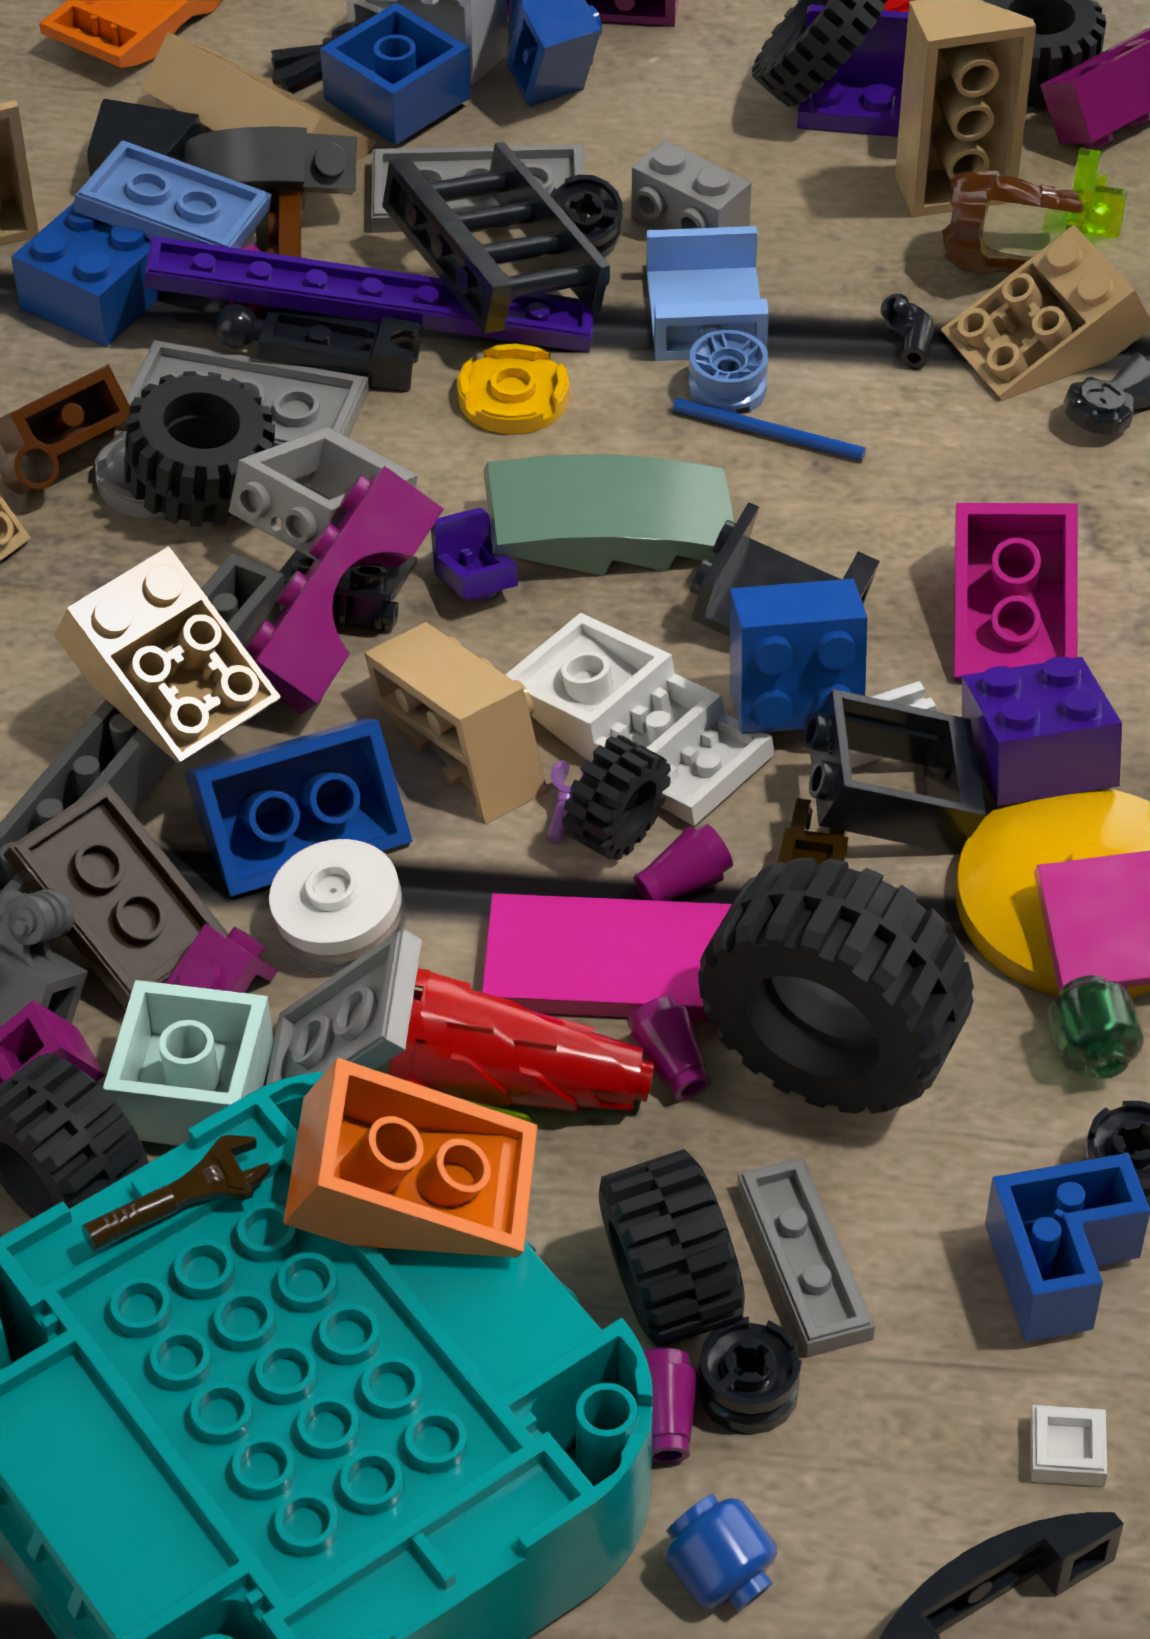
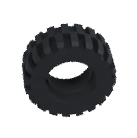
M814 857L798 858L788 861L787 864L781 862L761 870L757 876L750 878L741 888L705 948L700 959L701 968L698 972V987L700 998L703 999L705 1015L711 1025H718V1038L729 1051L735 1049L742 1056V1064L755 1075L761 1072L773 1080L772 1086L782 1092L789 1094L790 1091L806 1097V1103L821 1108L828 1104L838 1106L840 1112L853 1114L862 1112L866 1108L872 1114L887 1112L897 1108V1106L901 1107L921 1097L924 1091L932 1086L971 1012L974 1001L972 996L974 985L969 962H964L965 954L963 947L956 935H948L945 932V920L933 908L924 909L916 902L917 895L903 885H900L897 889L882 880L883 874L868 868L861 872L850 869L846 861L828 859L822 862V864H817Z

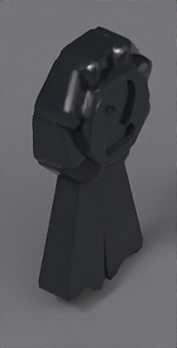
M353 21L334 28L331 35L322 40L323 44L272 50L271 62L274 71L270 75L273 83L281 84L284 90L322 71L320 48L365 21Z
M1138 352L1131 357L1110 381L1087 377L1084 382L1072 383L1064 399L1065 415L1082 429L1094 433L1113 435L1129 428L1134 415V409L1150 407V361H1146L1144 356Z

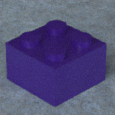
M1055 657L1047 660L1045 663L1013 668L997 666L989 668L985 672L962 675V717L971 719L979 772L997 806L1120 786L1122 721L1083 657Z

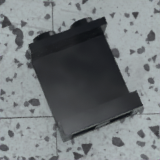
M750 502L746 505L737 523L726 520L713 548V553L718 554L714 562L706 559L702 561L690 587V592L698 595L691 620L730 637L731 588L841 580L751 539L750 535L759 506ZM858 551L843 579L854 578L860 598L864 604L880 561Z

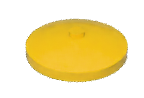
M1106 788L1000 805L991 811L983 819L973 835L966 840L961 852L956 880V903L959 917L968 937L979 952L1008 977L1036 991L1055 997L1097 1002L1123 1000L1149 993L1150 985L1067 996L1059 995L1034 871L1039 864L1150 850V802L1132 794Z

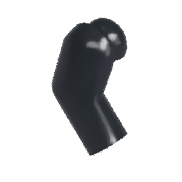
M892 294L885 298L880 307V313L885 319V326L891 333L903 341L900 356L902 363L909 368H922L927 364L934 334L933 320L921 307L914 303H909L905 295Z

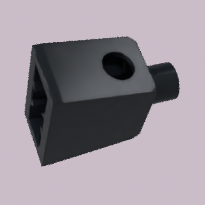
M103 99L87 151L90 177L121 141L129 142L183 162L184 143L197 135H201L199 114Z

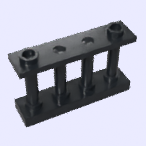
M505 142L495 143L490 172L430 182L428 178H425L409 157L389 160L382 207L484 334L504 330L509 305L513 299L570 288L590 313L601 311L605 289L610 281L609 263ZM491 194L500 206L456 213L446 202ZM517 225L527 237L482 244L472 233ZM544 257L553 269L508 276L498 265Z

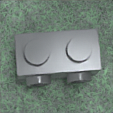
M664 140L632 166L631 218L654 230L750 226L752 183Z

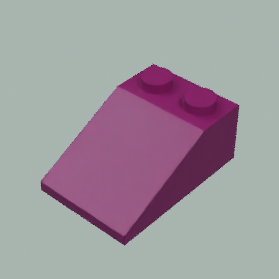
M956 503L954 524V680H962V675L985 672L987 669L997 666L1013 668L1045 663L1047 660L1055 657L1077 658L1078 503Z

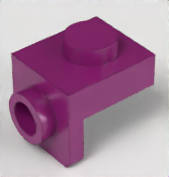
M205 924L165 984L244 993L256 974L272 981L278 970L260 958L267 947L243 930L234 926L230 933L226 935Z

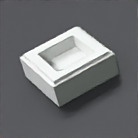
M1032 1405L1030 1415L1031 1482L1105 1487L1107 1478L1106 1410Z

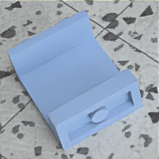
M757 226L647 230L646 276L655 361L689 360L690 349L695 341L707 333L718 330H738L749 333L762 341L767 349L769 313L767 299H760L756 271Z

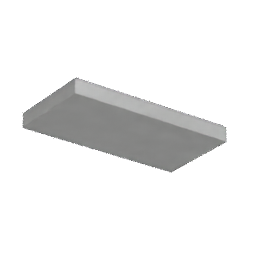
M584 144L508 146L519 160L526 165L527 169L549 195L553 188L557 189L564 184L566 178L578 174L585 175ZM494 146L372 149V233L402 232L382 207L389 160L409 157L425 178H428L430 182L490 172ZM491 194L446 202L456 213L500 206ZM578 214V221L586 222L587 214ZM515 225V226L503 227V228L492 229V230L520 229V228H519L517 225Z
M154 340L125 397L129 405H131L135 397H141V390L149 383L159 385L160 378L169 374L176 378L183 377L184 371H196L197 375L208 376V372L221 374V379L226 381L234 378L244 383L243 390H254L262 397L261 405L269 406L273 415L272 424H275L274 446L326 427L349 438L368 396L369 384L368 377ZM127 421L119 424L118 429L126 430Z

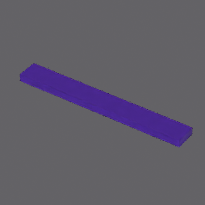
M151 236L144 279V288L375 322H381L382 317L385 316L417 322L423 329L588 353L591 347L593 313H590L578 298L542 293L513 299L508 308L504 330L484 334L440 278Z

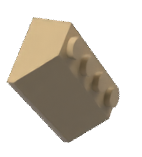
M981 0L909 1L895 179L912 217L953 212L949 199L953 191L951 179L958 173L998 170L1000 176L1018 178L1036 24L1033 19ZM991 200L989 206L1009 202Z
M167 32L141 87V90L159 99L156 105L158 108L199 114L201 134L232 128L279 126L307 128V133L355 136L357 137L356 161L372 151L376 143L374 139L234 61L170 32Z

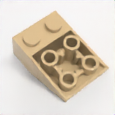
M1073 225L941 328V331L1002 401L1109 362L1150 330V317L1135 289Z
M169 546L69 606L54 635L89 684L177 764L187 760L281 698Z

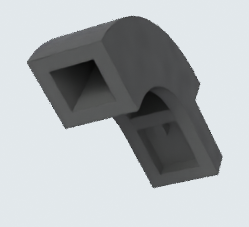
M268 126L224 129L197 135L184 143L183 162L263 191L284 190L352 195L356 191L357 137L307 133V128Z

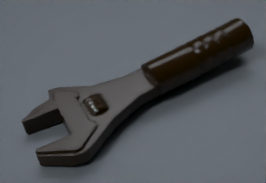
M240 1135L221 1136L203 1159L180 1179L83 1224L81 1228L87 1244L95 1252L178 1212V1210L190 1204L216 1198L243 1200L253 1198L252 1188L261 1183L270 1173V1165L267 1162L242 1172L234 1156L256 1149V1138Z

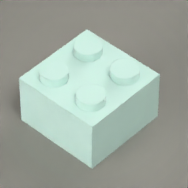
M135 980L103 1089L128 1118L140 1141L179 1146L189 1140V1128L263 1087L274 1044L268 996Z

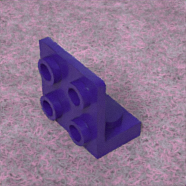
M809 5L806 29L826 5ZM883 10L882 14L875 19L877 22L872 30L865 33V40L859 48H854L850 53L851 57L849 60L837 68V73L829 81H824L820 90L815 94L811 93L806 101L799 103L797 128L898 137L908 12Z

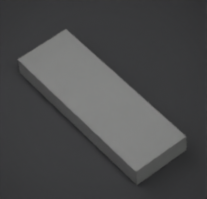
M804 1157L738 1173V1191L806 1358L874 1340L875 1325Z

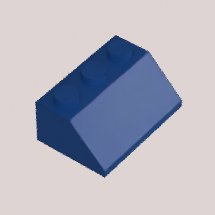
M363 718L184 771L202 834L229 896H235L271 885L277 872L287 860L299 851L316 843L336 839H350L368 843L383 851L413 842L379 719Z

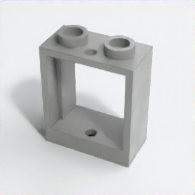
M326 427L239 459L229 513L315 560L316 558L308 553L310 547L328 523L335 527L338 526L348 511L340 505V502L360 475L369 480L386 466L414 487H416L418 475ZM308 488H311V489H313V490L319 492L320 494H322V495H324V496L330 498V500L326 499L325 497H323V496H321V495L315 493L314 491H312V490H310V489H308ZM277 518L281 520V528L277 525Z

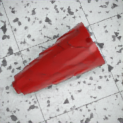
M418 968L415 987L422 988L423 991L414 990L406 1049L391 1059L388 1075L480 1106L518 1105L579 1113L580 1108L631 1111L634 1100L647 1102L654 1062L642 1060L643 1048L594 1033V1027L528 1010L512 1000L470 989V983L433 973L427 969Z

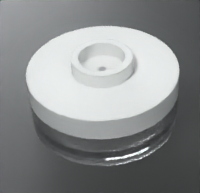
M336 839L311 845L286 861L277 872L270 888V909L285 951L298 964L317 972L338 973L390 936L405 928L407 911L396 869L391 860L381 850L365 842Z

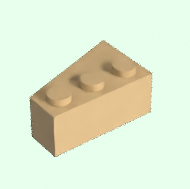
M427 622L364 652L377 704L419 751L431 746L448 765L441 769L443 778L452 788L463 782L470 789L476 800L474 811L485 824L548 792L530 714L534 712V704L527 688L519 680L513 681L494 668L489 660L479 658L464 648L455 637H448Z

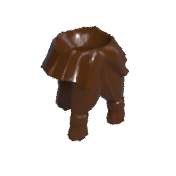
M998 170L958 173L951 179L953 190L949 197L950 204L953 207L951 223L942 231L945 259L962 270L978 274L1013 273L1032 257L1000 252L990 249L985 245L983 230L990 201H1004L1071 213H1082L1083 202L1079 201L1080 196L1077 191L1056 190L1055 187L1046 185L1037 186L1023 179L1000 176Z

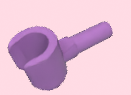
M565 760L556 763L551 771L552 782L559 789L546 839L554 844L562 843L566 828L562 825V817L568 813V811L564 810L566 799L574 795V792L570 790L571 786H566V778L569 774L570 766Z

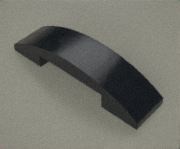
M1086 1512L1034 1521L991 1537L963 1552L922 1583L892 1617L879 1639H940V1633L1036 1574L1039 1575L1056 1597L1115 1560L1124 1523L1115 1512Z

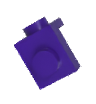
M476 508L440 517L436 520L431 528L434 573L463 600L468 599L472 601L487 600L494 597L497 591L518 586L517 564L507 556L493 553L488 512L483 508Z

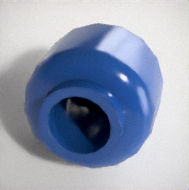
M710 1494L688 1509L666 1530L672 1541L666 1549L665 1560L680 1582L702 1608L715 1609L730 1601L737 1612H739L772 1586L773 1582L766 1575L765 1571L774 1563L777 1555V1546L740 1499L729 1498L719 1502L713 1494Z

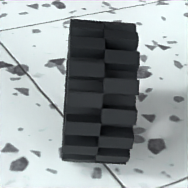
M617 735V738L612 736L606 739L605 747L599 745L593 751L594 760L592 762L585 761L580 769L583 772L579 781L574 779L570 788L574 795L565 801L564 810L568 811V813L562 817V825L566 827L564 832L567 836L610 860L622 859L623 853L628 855L634 850L635 840L641 843L647 835L645 828L648 823L651 825L655 823L658 815L654 814L657 806H663L666 795L662 794V791L670 786L671 780L667 776L671 771L670 764L666 763L667 759L623 735Z

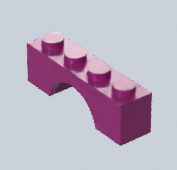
M386 466L369 480L360 475L351 485L340 502V505L348 511L337 527L328 523L320 532L308 553L316 558L305 576L299 571L294 573L276 600L284 608L274 623L271 624L264 620L245 646L246 651L252 655V659L281 696L279 700L301 715L319 703L350 655L337 633L333 620V597L345 571L360 566H380L396 570L414 556L444 510L443 507Z

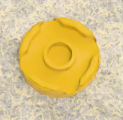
M518 343L496 345L484 350V357L477 359L475 362L470 358L463 364L457 377L459 408L470 422L486 431L506 435L535 432L550 426L564 414L570 400V383L567 369L561 362L558 365L552 361L550 353L539 347Z

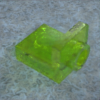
M1080 148L1072 190L1078 192L1080 196L1079 201L1083 202L1082 213L1068 212L1066 230L1075 225L1083 234L1118 238L1122 226L1127 191L1120 188L1106 187L1108 174L1097 173L1101 151Z

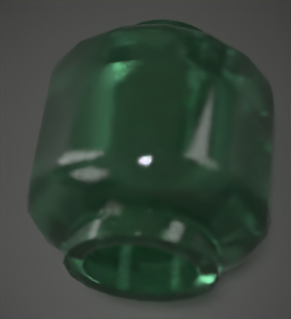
M1096 975L1076 978L1062 987L1058 996L1049 1006L1048 1024L1058 1056L1065 1068L1079 1075H1088L1096 1079L1115 1077L1126 1070L1128 1064L1137 1057L1143 1048L1144 1032L1133 999L1127 988L1115 981Z

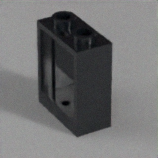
M836 689L831 690L819 711L812 712L808 717L804 728L803 743L804 747L810 750L812 772L809 780V793L812 798L816 799L819 826L959 855L966 840L973 835L986 816L971 719ZM849 750L923 765L928 796L853 780Z

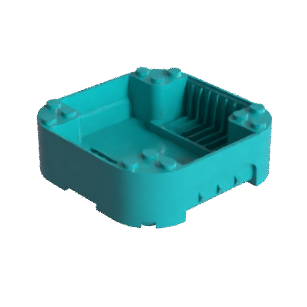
M325 1072L301 1074L276 1081L244 1096L188 1129V1141L74 1207L68 1209L62 1201L0 1237V1557L57 1639H527L607 1584L629 1559L642 1535L648 1516L651 1495L653 1392L648 1362L639 1341L622 1317L602 1330L578 1303L579 1298L573 1291L561 1283L535 1253L536 1249L526 1238L524 1252L518 1258L351 1246L283 1224L303 1098ZM240 1135L256 1138V1149L234 1156L242 1172L267 1162L270 1165V1173L261 1183L252 1188L253 1198L245 1200L216 1198L190 1204L178 1210V1212L95 1252L87 1244L81 1228L83 1224L180 1179L203 1159L221 1136Z

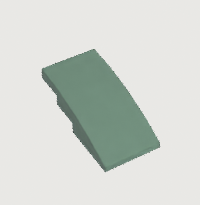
M595 454L547 455L487 462L483 470L493 553L601 576L605 575L612 560L668 571L676 555L702 561L706 559L714 562L718 555L713 553L716 539L726 520L734 522L725 468L666 458Z

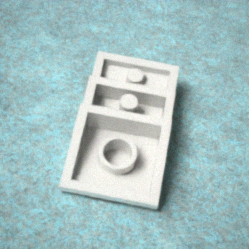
M579 613L505 674L513 681L519 680L527 688L534 704V712L530 715L589 762L594 760L593 751L599 745L605 747L606 739L612 736L617 738V735H623L667 759L666 763L670 764L671 771L667 776L671 780L670 786L662 791V794L666 795L663 806L659 807L693 826L698 824L775 755L771 735L764 732L741 734L737 719L724 714L722 695L675 674L672 654L583 613Z

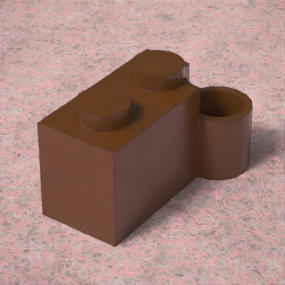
M109 364L0 418V443L5 453L8 454L2 463L1 475L4 483L10 490L17 494L28 495L47 488L55 482L59 474L58 455L127 421L130 405ZM23 455L29 456L36 465H39L40 478L37 483L28 481L22 475L20 460Z

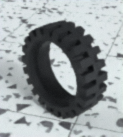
M798 0V3L793 8L790 7L784 15L785 19L777 24L771 32L772 37L765 41L761 48L763 51L757 55L754 61L756 64L752 67V76L787 107H795L800 102L803 103L810 97L811 93L815 94L822 88L825 80L829 81L837 73V68L849 60L851 57L850 53L854 48H859L865 40V33L872 30L877 22L875 19L882 14L885 8L884 4L888 0ZM809 5H826L806 29Z

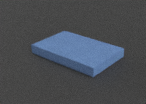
M121 141L75 194L73 211L113 226L143 231L145 237L151 239V236L240 249L269 211L271 194L129 142Z

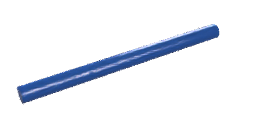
M676 398L673 404V412L863 461L865 457L866 447L680 398Z

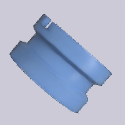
M718 330L707 333L696 340L690 349L689 396L692 401L733 413L745 407L751 412L760 406L767 393L768 351L762 341L749 333L738 330Z

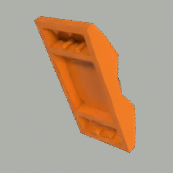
M67 0L42 20L39 26L40 32L43 35L115 66L124 68L136 66L154 59L167 32L175 34L192 16L213 13L222 0Z

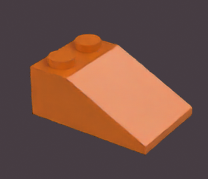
M337 1057L303 1098L283 1224L351 1246L518 1258L524 1252L538 1125Z

